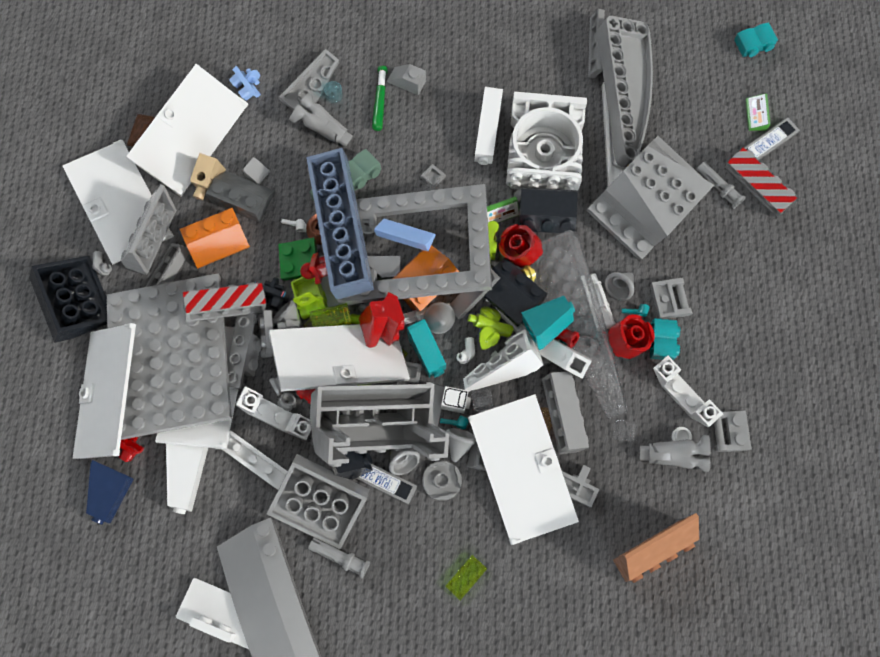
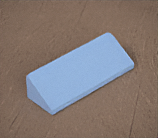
M383 219L374 229L379 237L424 251H429L436 236L434 233Z

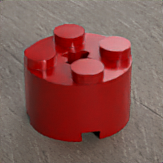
M514 224L503 231L502 239L499 243V251L515 266L519 268L530 266L543 254L540 238L528 226Z
M632 314L613 325L609 329L608 335L614 355L631 359L648 350L655 339L651 324L648 321L642 320L641 316Z

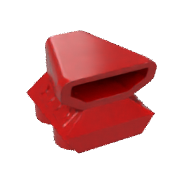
M388 292L383 301L370 302L360 314L359 323L367 347L377 346L380 337L388 346L399 340V331L404 329L405 318L396 295Z

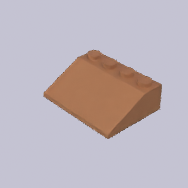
M697 513L690 515L613 559L625 582L631 580L635 583L643 578L642 573L647 570L651 573L661 567L659 563L662 561L670 562L677 558V552L681 550L687 552L694 548V542L699 540V516Z

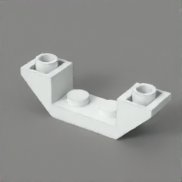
M669 356L665 357L653 368L662 388L692 419L710 427L723 415L710 399L704 402L678 375L681 369Z
M246 386L244 387L236 406L278 430L307 440L311 431L310 419L298 413L285 411L283 408L262 398L263 395Z

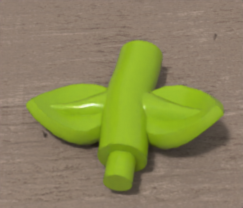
M482 307L480 314H469L468 321L472 322L473 326L481 329L479 343L482 350L495 346L500 336L508 338L513 332V325L499 322L501 314L490 307Z

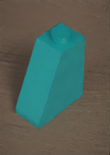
M561 296L521 312L524 326L538 350L543 349L574 321L573 313L575 308L571 301L568 302L565 296Z
M423 319L407 327L408 340L428 377L434 376L436 378L442 375L446 369V363L426 320Z

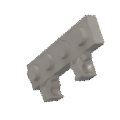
M583 465L578 476L575 474L571 476L562 471L571 499L591 508L599 491L598 488L590 485L591 480L587 479L591 468Z

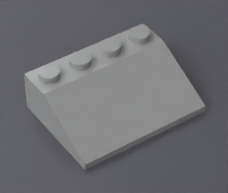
M162 184L152 194L150 200L146 202L144 213L137 221V228L129 238V245L121 255V262L125 268L145 275L148 274L177 211L165 186Z
M296 454L267 515L341 549L367 500L369 489L347 478L335 476L333 471Z

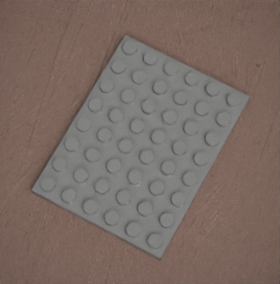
M219 273L107 294V327L113 328L128 323L136 324L121 440L232 419L224 317L186 322L182 303V292L190 289L205 290L209 287L222 288Z

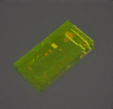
M347 303L309 312L313 327L340 326L352 323Z
M471 555L445 587L461 601L487 568Z

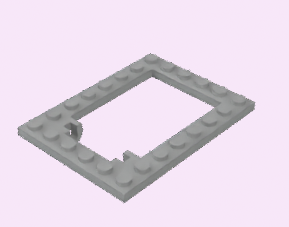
M485 184L356 199L362 232L365 234L375 232L377 217L467 206L470 271L377 281L376 270L370 269L374 290L338 299L339 305L383 301L388 292L396 295L398 299L492 290Z

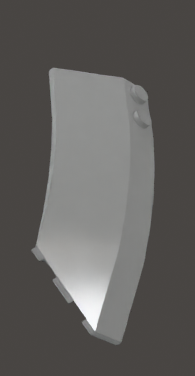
M272 518L249 526L217 546L229 591L251 656L321 657L295 585L276 524Z

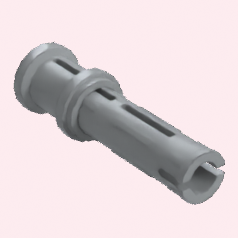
M706 162L699 165L697 171L714 184L721 197L729 201L733 209L745 200L746 197L740 195L734 189L735 186L733 184L731 185L724 181Z
M315 537L308 548L342 565L345 571L350 570L358 574L361 579L365 576L370 565V561L367 560L365 562L355 557L353 553L347 554Z

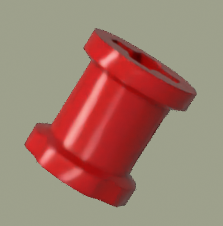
M566 328L554 339L561 340L567 343L568 347L572 348L577 343L580 335L579 332H573Z

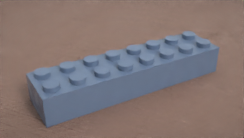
M343 148L306 157L332 294L338 300L374 290L349 162Z

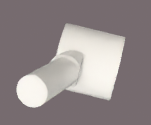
M282 219L281 221L283 224L296 226L297 232H306L307 225L302 219L296 221Z

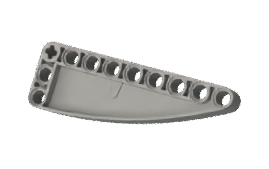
M609 16L599 25L597 34L614 157L620 167H626L639 155L648 125L653 85L651 37L646 23Z

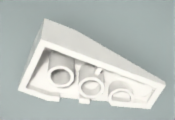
M524 329L505 342L506 346L498 353L494 351L486 364L481 363L463 378L465 390L469 392L526 376L543 366L541 355L528 331Z

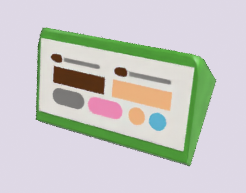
M767 94L746 98L748 130L766 131L770 126Z
M517 197L487 206L488 223L490 221L499 223L518 216L519 206Z

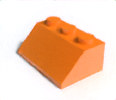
M233 208L180 229L197 269L250 247Z
M431 245L429 251L422 250L392 279L459 272V270L449 258ZM436 296L407 298L403 300L412 310L421 312Z

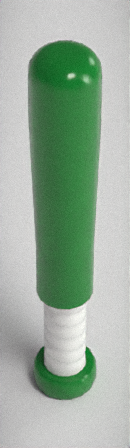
M379 66L377 68L379 77L378 85L376 86L372 129L374 131H381L383 128L385 75L388 73L386 66Z

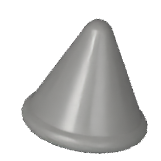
M613 272L609 274L605 280L608 294L620 301L630 299L634 294L633 273Z
M293 300L286 303L272 319L274 326L278 322H285V320L291 319L300 320V327L303 328L304 325Z
M436 302L425 310L423 319L426 320L432 333L442 334L449 331L454 325L455 312L447 303Z
M449 428L446 430L449 433L451 460L457 462L477 443L475 436L462 429Z
M405 448L400 452L390 449L389 471L393 475L409 473L419 463V452L410 448Z

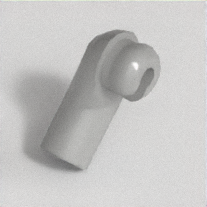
M100 251L93 252L92 268L103 276L109 275L112 267L110 264L107 266L106 263L102 262L103 253Z

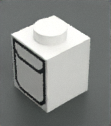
M445 386L441 409L464 414L465 409H469L471 398L468 397V391Z

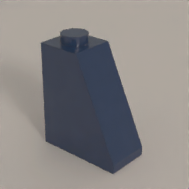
M92 460L90 465L86 513L93 516L92 521L103 525L104 522L111 523L134 479Z

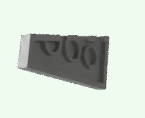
M325 49L279 96V100L292 111H294L298 104L300 105L302 98L307 93H310L313 96V102L317 103L339 64V59Z

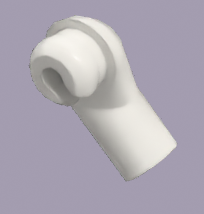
M472 337L464 339L465 349L456 356L457 361L461 364L468 363L475 356V344Z

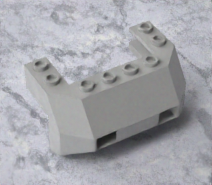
M435 384L318 386L311 394L310 425L315 454L332 467H339L342 463H349V458L344 455L348 451L364 454L367 453V450L383 453L386 452V449L400 452L405 448H413L430 461H439L440 458H447L449 433L432 424ZM380 409H397V413H380Z

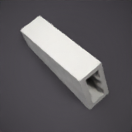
M485 87L474 160L481 165L492 164L503 89Z
M166 444L167 506L174 508L173 512L185 514L186 511L192 512L208 451L207 447Z

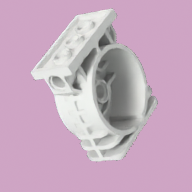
M514 92L511 109V126L514 128V131L510 138L506 184L511 189L522 187L579 190L582 181L581 164L583 161L582 129L585 122L587 98Z

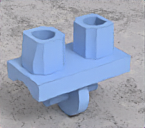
M235 66L232 69L235 74L229 81L236 88H239L242 84L244 85L238 91L240 96L245 100H248L253 95L256 98L259 97L261 94L254 84L258 85L260 83L258 80L260 73L257 70L251 71V69H247L245 73Z

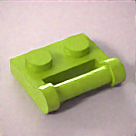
M496 221L488 223L490 264L491 260H495L497 249L496 232L498 231L499 224Z

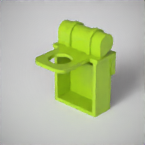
M300 277L291 282L295 297L293 301L297 304V309L304 320L328 309L325 291H323L321 283L315 284V278L305 279Z

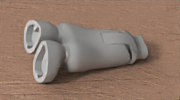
M307 93L302 98L300 105L296 106L289 118L293 123L300 119L303 120L307 128L319 133L332 142L336 141L337 145L340 143L346 147L353 138V135L347 132L348 129L333 118L323 106L313 102V96L310 93Z
M703 435L699 443L685 439L653 443V445L649 443V446H640V461H649V464L673 465L687 469L699 467L703 472H709L710 470L709 456L711 454L709 435Z

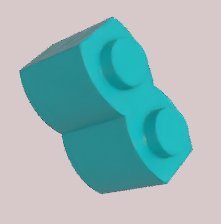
M763 23L737 33L734 41L742 57H753L761 51L768 52L772 50L778 39L771 25Z
M654 318L651 321V326L654 330L655 339L650 346V359L663 360L669 356L674 360L680 354V345L677 344V337L680 336L681 331L680 326H678L677 320Z

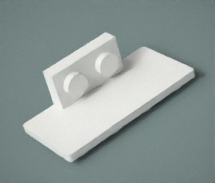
M194 578L177 612L176 618L189 623V626L221 640L233 642L249 649L231 594Z

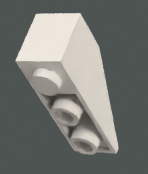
M555 339L543 349L538 350L540 355L580 378L584 377L592 362L591 358Z

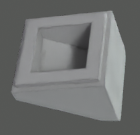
M254 157L243 169L244 175L259 185L270 172L269 169Z

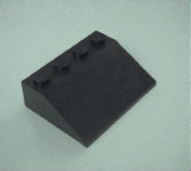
M90 256L31 267L29 278L54 343L74 339L107 324V297L96 271L92 268Z

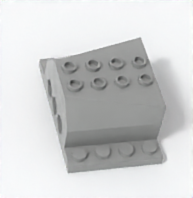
M657 136L586 211L641 261L655 245L674 230L714 184L705 180L667 143Z

